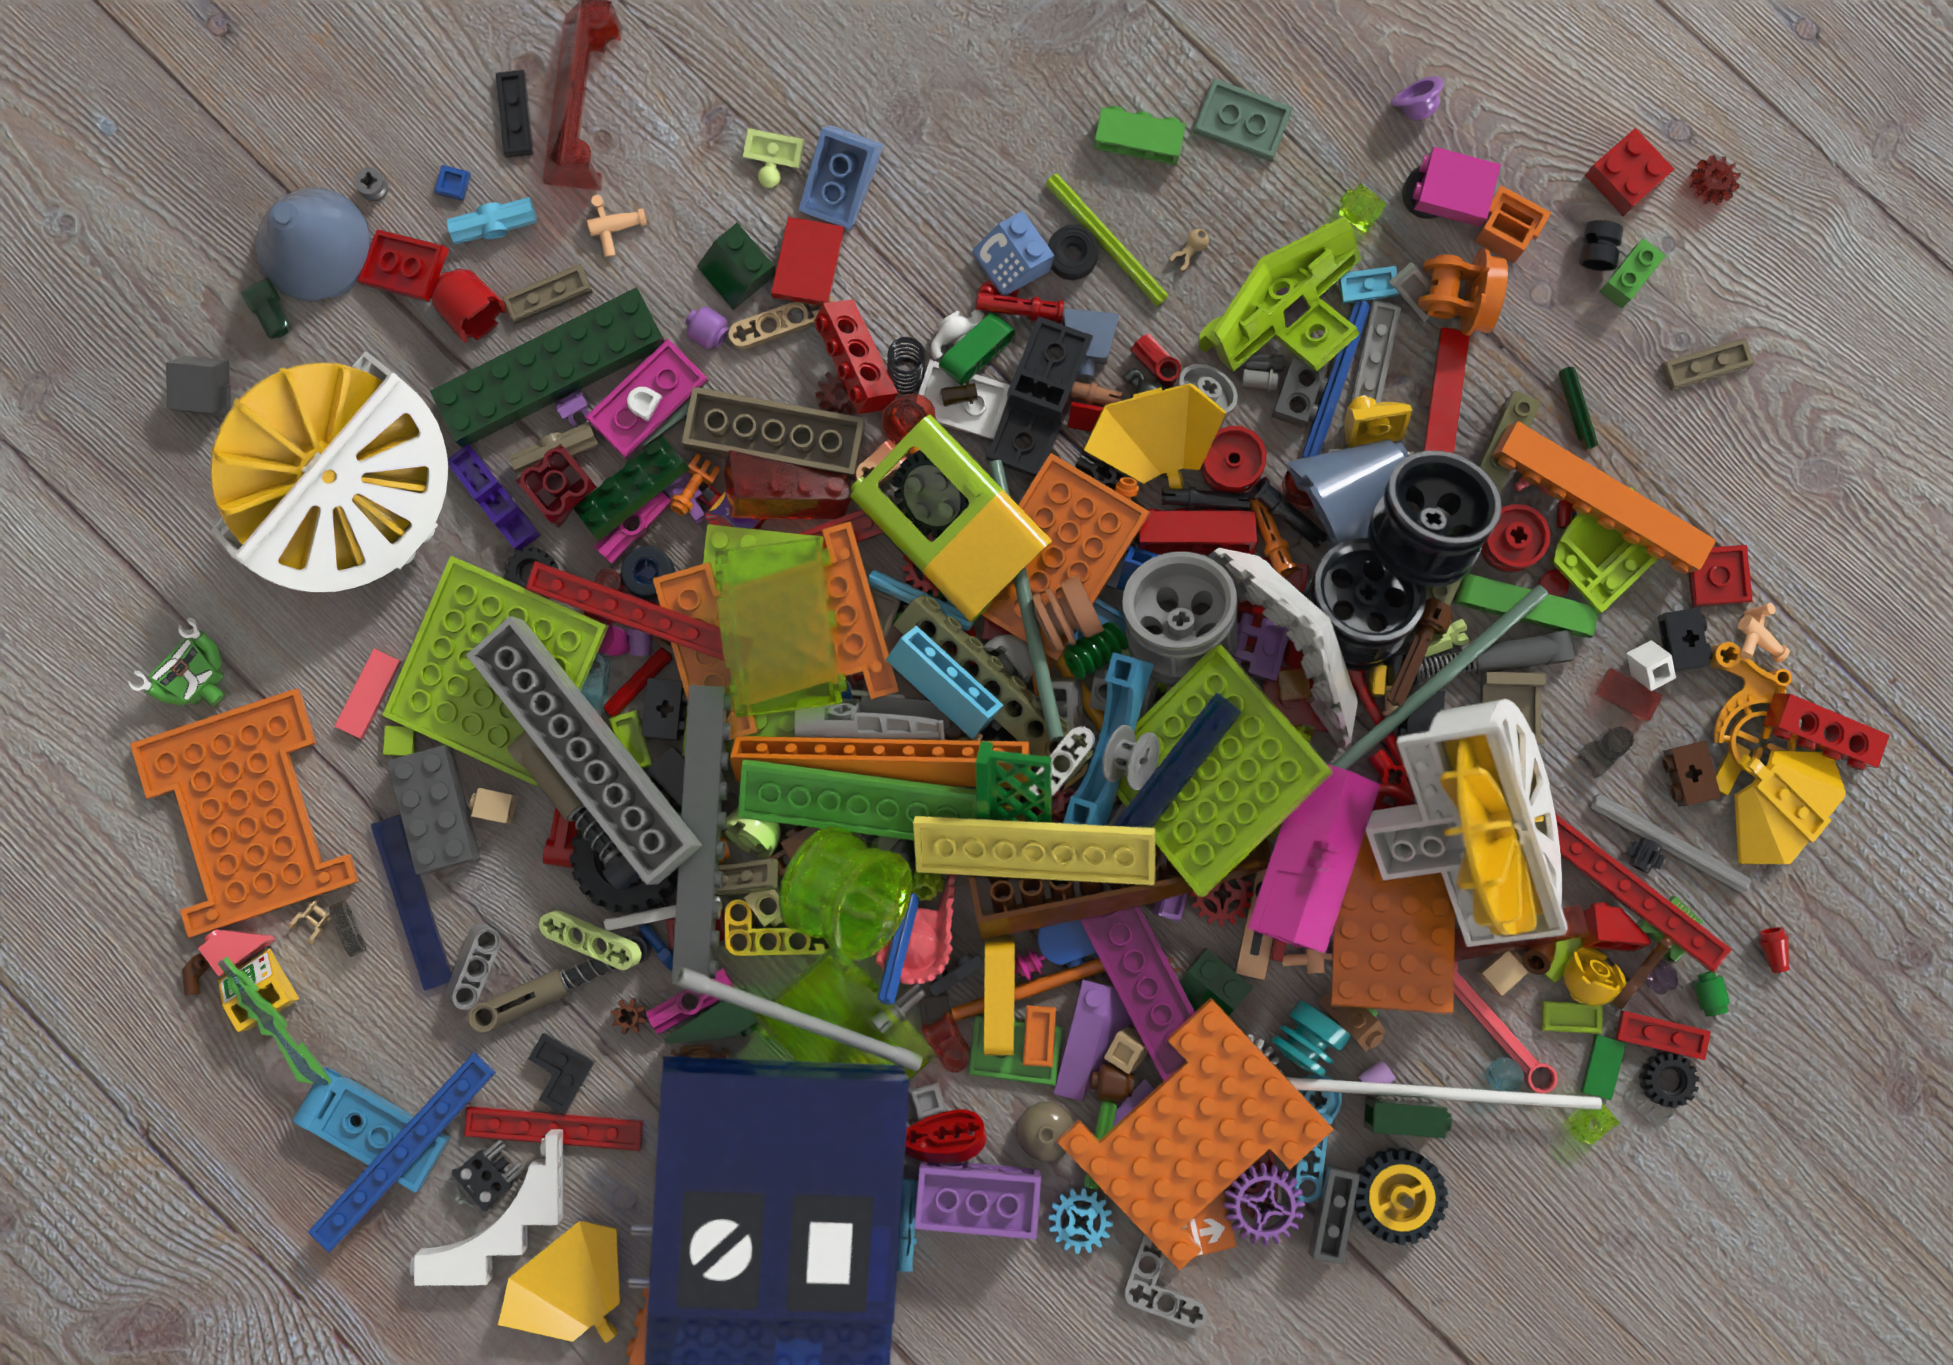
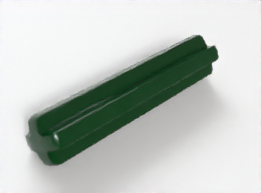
M1575 367L1564 368L1559 371V377L1581 449H1593L1598 446V441Z

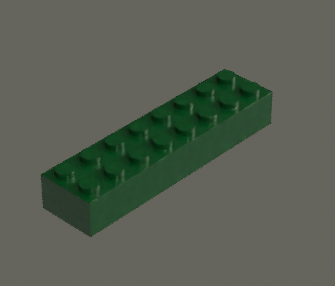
M636 287L430 390V393L454 441L461 447H464L467 443L471 445L554 403L579 388L582 389L652 354L665 340L640 291Z

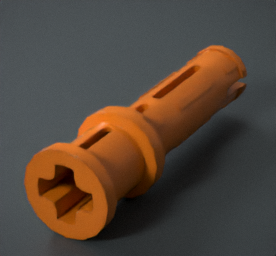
M1250 498L1248 502H1250L1251 511H1255L1256 523L1266 544L1264 548L1265 556L1270 558L1274 570L1283 578L1298 571L1299 566L1292 560L1288 550L1290 547L1288 541L1282 539L1274 517L1267 512V508L1257 499L1252 500ZM1261 512L1263 513V515H1264V517H1265V520H1266V522H1267V525H1268V527H1269L1270 530H1268V528H1267V526H1266V523H1265V521H1264V519H1263V516H1262Z

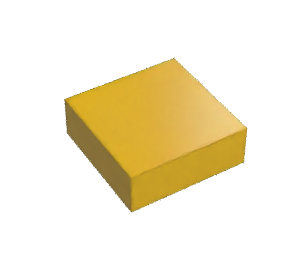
M1385 665L1370 669L1368 690L1372 697L1384 695L1387 669Z

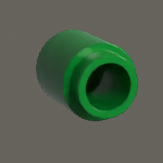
M1710 971L1698 974V980L1693 981L1700 1010H1704L1706 1017L1729 1012L1728 1005L1730 1000L1723 975L1716 976L1715 972L1711 973Z

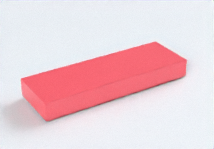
M374 648L335 727L359 739H364L402 661Z

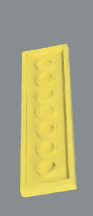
M915 816L916 872L1140 885L1155 884V828Z

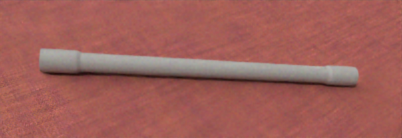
M683 967L677 974L675 981L677 986L700 994L713 996L890 1060L896 1065L913 1071H917L922 1064V1055L911 1050L884 1043L711 980L705 975Z

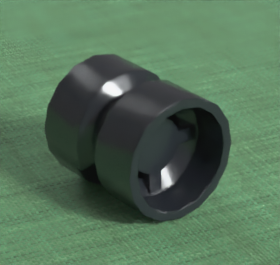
M1606 220L1587 222L1583 238L1587 244L1581 249L1579 264L1590 270H1615L1620 254L1616 247L1621 245L1624 231L1623 226Z

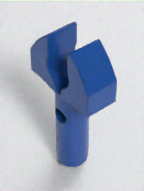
M649 924L641 925L639 932L655 949L657 957L666 967L672 970L673 950L665 945Z

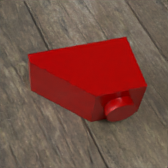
M1598 902L1591 904L1590 908L1579 913L1583 948L1635 952L1651 944L1650 938L1620 907H1608V903Z

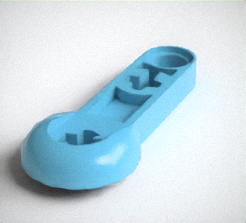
M1312 1074L1304 1077L1311 1079L1332 1080L1328 1076L1324 1075L1323 1077H1321L1318 1074ZM1298 1090L1314 1107V1103L1309 1098L1311 1094L1315 1096L1314 1092L1316 1091ZM1320 1091V1095L1325 1098L1324 1103L1319 1102L1320 1106L1314 1108L1331 1125L1340 1110L1342 1094L1339 1092ZM1328 1135L1311 1150L1318 1157V1161H1313L1311 1166L1312 1172H1317V1176L1309 1173L1300 1174L1301 1170L1307 1172L1308 1163L1303 1158L1295 1165L1294 1178L1297 1180V1184L1293 1189L1299 1188L1304 1180H1311L1315 1183L1313 1194L1298 1197L1304 1202H1313L1321 1194Z

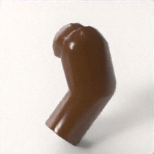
M202 954L193 956L182 968L185 996L200 994L198 979L210 965Z

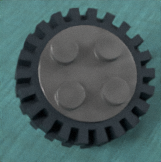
M918 450L907 457L900 464L901 468L896 471L895 475L899 478L894 480L893 487L900 489L894 492L895 499H903V501L897 504L898 509H907L908 513L905 516L908 519L912 517L915 519L913 524L916 528L923 526L922 534L928 535L932 532V537L938 538L968 507L969 501L921 450Z

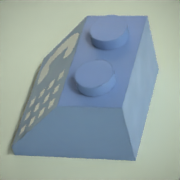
M1024 211L999 223L972 250V254L1003 296L1050 272L1054 259V254Z

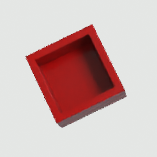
M1635 127L1593 164L1584 176L1622 216H1625L1675 169Z

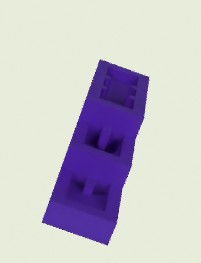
M468 443L447 459L450 468L516 551L523 550L524 547L541 536Z

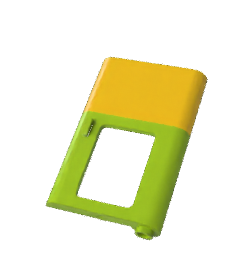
M931 414L924 417L866 478H859L850 488L853 491L850 497L970 623L982 615L991 605V601L1052 542ZM914 446L918 447L969 501L968 507L933 542L929 541L878 486L883 477Z

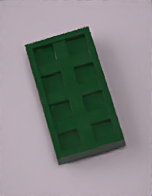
M662 436L659 440L652 442L635 459L628 461L616 474L605 479L601 486L583 498L573 509L593 536L600 541L690 468Z

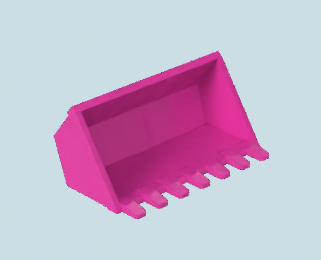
M1328 765L1333 773L1283 820L1248 925V929L1298 948L1304 947L1324 954L1380 784L1332 765Z

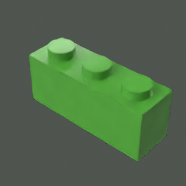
M1118 106L1102 107L1094 149L1177 165L1186 124L1180 123V120L1173 117L1160 119L1152 117L1147 112L1139 111L1135 114L1125 112L1123 108Z

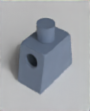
M1064 309L1063 324L1065 326L1093 335V340L1078 377L1094 378L1095 364H1107L1119 319L1118 313Z

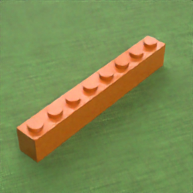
M1519 421L1507 426L1492 453V456L1499 460L1498 463L1508 470H1517L1523 474V479L1533 485H1542L1548 489V494L1559 500H1567L1573 504L1572 507L1577 512L1584 515H1592L1598 519L1597 523L1602 527L1617 530L1622 533L1624 540L1632 544L1642 545L1647 548L1646 552L1657 559L1667 560L1672 563L1671 567L1680 573L1687 574L1700 571L1716 542L1714 538Z

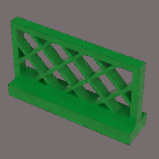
M981 741L975 762L977 819L1018 821L1014 817L1022 814L1029 820L1028 822L1052 823V757L993 750V742ZM997 762L1009 763L1013 768L1006 771ZM1028 767H1044V771L1036 775ZM1021 773L1029 780L1021 783L1013 776ZM1006 781L1013 789L1006 792L999 784ZM1036 785L1044 792L1035 795L1029 788ZM1021 793L1029 801L1021 804L1014 797ZM1007 802L1014 809L1006 812L999 805ZM1036 805L1043 813L1036 816L1029 809Z

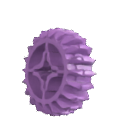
M1260 1163L1258 1173H1256L1254 1166L1251 1165L1248 1168L1250 1175L1246 1177L1243 1172L1239 1176L1242 1179L1240 1183L1236 1180L1231 1183L1236 1188L1235 1191L1225 1190L1224 1194L1229 1198H1233L1232 1201L1223 1202L1224 1208L1233 1209V1211L1225 1214L1227 1220L1236 1219L1230 1227L1233 1231L1242 1228L1239 1234L1241 1239L1244 1240L1251 1233V1244L1255 1245L1258 1242L1259 1236H1261L1263 1246H1268L1269 1237L1271 1236L1274 1243L1279 1244L1280 1238L1278 1234L1282 1233L1288 1239L1291 1235L1286 1229L1289 1226L1294 1230L1299 1228L1293 1221V1218L1303 1219L1304 1215L1296 1211V1208L1304 1207L1305 1202L1303 1200H1295V1198L1301 1196L1303 1191L1300 1188L1292 1190L1297 1184V1180L1290 1178L1286 1181L1289 1174L1287 1170H1282L1277 1176V1165L1272 1164L1269 1173L1265 1163ZM1266 1180L1258 1193H1244L1253 1183ZM1275 1183L1283 1187L1287 1196V1206L1281 1205L1274 1200L1275 1190L1273 1188ZM1268 1196L1267 1201L1274 1207H1264L1260 1213L1261 1208L1255 1202H1263L1265 1197ZM1240 1202L1254 1209L1253 1226L1243 1219ZM1284 1215L1275 1225L1262 1228L1270 1216Z

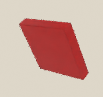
M1747 545L1713 547L1701 570L1689 573L1692 607L1753 602Z

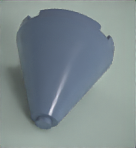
M323 188L296 190L276 201L263 216L256 235L258 263L267 279L281 292L292 298L308 302H317L316 300L328 297L334 299L346 293L358 283L357 279L364 266L371 245L368 223L360 210L350 200L337 192Z

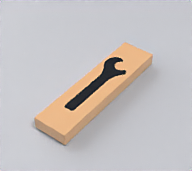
M1267 869L1255 874L1252 888L1254 896L1250 898L1249 904L1251 908H1248L1235 970L1237 974L1265 980L1273 938L1248 929V925Z

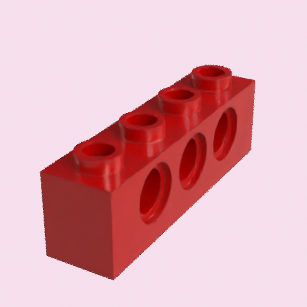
M854 300L823 303L814 320L815 327L821 334L826 345V351L831 356L837 368V374L846 387L850 402L854 404L858 414L888 410L898 392Z
M1774 693L1763 726L1773 730L1772 735L1785 740L1794 738L1798 740L1797 745L1809 750L1821 749L1823 750V756L1838 761L1840 758L1848 761L1847 766L1862 771L1865 770V767H1879L1890 736L1788 693ZM1800 718L1802 719L1801 727H1799ZM1825 728L1827 731L1826 737H1824Z

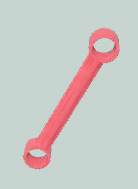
M1454 958L1455 996L1524 1072V1081L1527 1087L1532 1091L1542 1094L1551 1092L1558 1082L1557 1073L1554 1068L1548 1064L1538 1062L1458 973L1457 961ZM1538 1067H1543L1550 1073V1082L1544 1088L1534 1087L1531 1081L1532 1073Z

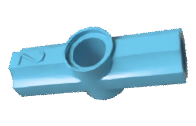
M530 197L502 205L500 203H487L479 206L476 212L447 219L448 231L454 245L479 238L497 239L507 235L509 230L537 223L536 212Z

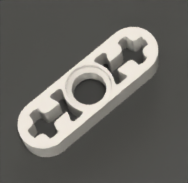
M1086 727L1072 729L1050 755L1052 757V775L1060 778L1059 782L1055 778L1052 779V797L1094 746L1095 738L1090 729ZM1084 733L1087 736L1085 738L1087 746L1081 745L1075 750L1074 753L1079 755L1076 760L1074 755L1064 750L1063 747L1066 745L1068 749L1072 748L1076 742V739L1073 737L1074 734L1079 736ZM1058 755H1064L1070 761V767L1066 772H1059L1054 767V759ZM1041 767L1036 775L1044 771V767ZM1036 785L1029 788L1035 795L1040 794L1037 791L1039 787Z

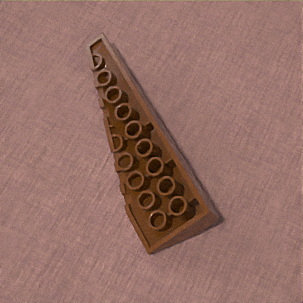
M1265 838L1218 884L1267 869L1271 859L1267 839ZM1156 843L1154 885L968 875L981 939L1095 917L1194 891Z

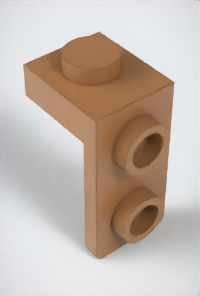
M1331 990L1319 1000V1005L1351 1035L1356 1044L1365 1053L1382 1041L1386 1031L1379 1020L1366 1008L1331 1006Z

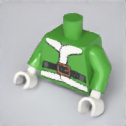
M187 618L188 623L193 626V629L185 630L179 625V633L185 638L148 676L151 681H147L141 671H134L135 675L142 677V682L135 685L128 681L130 688L136 691L144 689L146 694L163 703L179 706L187 703L196 705L204 699L214 707L225 697V694L215 686L224 676L220 669L222 661L219 648L202 630H197L195 619Z

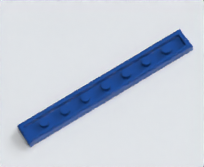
M474 1052L307 1233L328 1253L331 1252L497 1072Z

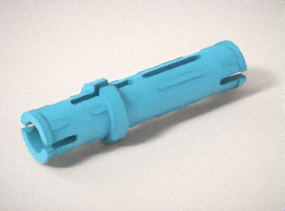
M900 1179L897 1236H894L893 1243H896L895 1271H913L914 1245L917 1244V1237H915L919 1181L917 1179Z

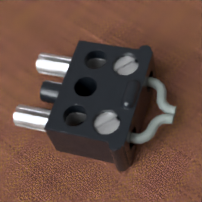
M499 1139L486 1151L484 1149L479 1150L460 1168L452 1170V1175L457 1180L455 1182V1190L457 1192L455 1200L459 1205L466 1203L470 1207L479 1206L482 1211L490 1210L492 1208L491 1204L513 1186L511 1181L525 1170L524 1166H522L507 1178L522 1163L517 1162L504 1174L501 1170L509 1164L508 1160L504 1156L496 1162L492 1160L506 1147L505 1143L491 1155H488L503 1142ZM477 1159L482 1162L481 1168H477L475 1165ZM486 1171H490L492 1174L490 1180L485 1178ZM495 1182H499L501 1184L500 1191H497L494 1188ZM459 1184H461V1186L466 1190V1192L472 1197L475 1203H472L468 1199H461L462 1192L459 1188Z

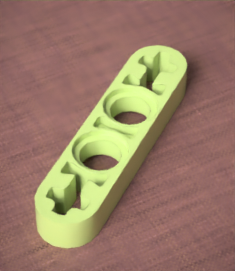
M554 910L540 918L539 928L546 938L617 969L627 970L636 966L641 960L640 948L633 941L563 911ZM574 928H578L581 931V942L574 937ZM598 938L605 941L606 952L598 948Z

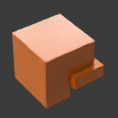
M1500 185L1492 199L1487 220L1474 242L1515 263L1525 251L1531 238L1534 240L1538 238L1552 212Z

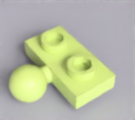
M747 128L743 157L765 161V166L758 173V180L763 187L774 188L779 184L781 178L777 164L800 168L805 139Z

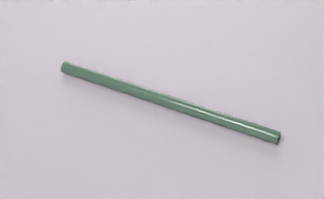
M994 460L989 462L988 467L991 478L1009 495L1002 461ZM1025 567L1013 580L1049 741H1057L1063 739L1064 735Z
M1537 585L1406 699L1403 707L1398 706L1337 759L1332 766L1349 770L1549 595L1545 588Z

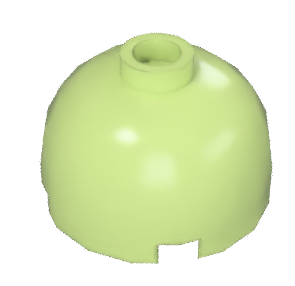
M739 807L735 808L727 817L725 836L744 852L749 854L751 848L759 853L756 858L769 859L781 839L779 823L738 818Z

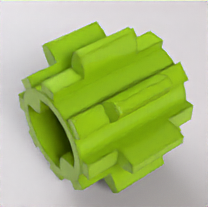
M915 867L914 872L908 875L907 884L911 885L909 892L917 894L920 901H931L933 898H936L937 891L942 892L945 880L941 879L942 874L916 872Z

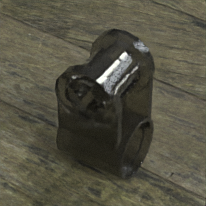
M1626 727L1609 728L1583 747L1575 757L1578 760L1582 759L1592 770V776L1597 778L1633 746V734ZM1615 732H1618L1623 737V743L1619 748H1616L1611 742V737Z

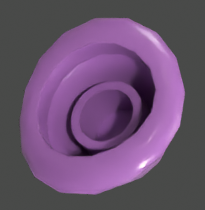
M1437 76L1425 77L1403 89L1392 98L1390 103L1394 107H1400L1404 115L1410 120L1426 119L1433 115L1439 107L1440 98L1438 93L1442 90L1444 82L1442 78Z

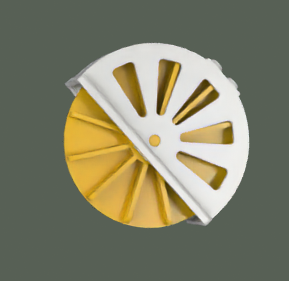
M367 351L361 355L352 367L340 363H310L287 369L285 367L278 369L279 372L258 382L240 399L236 398L233 401L234 406L220 426L214 446L211 447L210 478L214 500L222 517L211 531L238 562L261 577L281 586L307 592H333L368 584L396 568L401 569L403 565L413 560L416 550L420 545L431 539L435 528L438 526L436 520L443 505L448 480L447 453L441 430L429 407L421 397Z
M1503 699L1445 709L1437 713L1429 732L1400 736L1397 745L1418 804L1375 810L1371 813L1366 833L1383 880L1441 872L1467 947L1564 935L1567 931V923L1561 908V855L1556 816L1549 787L1550 783L1534 733H1532L1519 708L1510 700Z

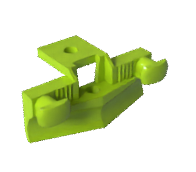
M1343 216L1332 223L1324 224L1314 232L1260 258L1223 316L1217 317L1203 328L1198 338L1199 348L1203 352H1206L1211 347L1216 349L1220 361L1234 372L1274 337L1314 371L1317 372L1359 335L1358 328L1319 298L1361 261L1354 232L1348 219ZM1281 288L1289 289L1284 295H1276V292ZM1302 296L1309 310L1287 328L1283 311ZM1316 331L1325 332L1320 338H1311V335Z

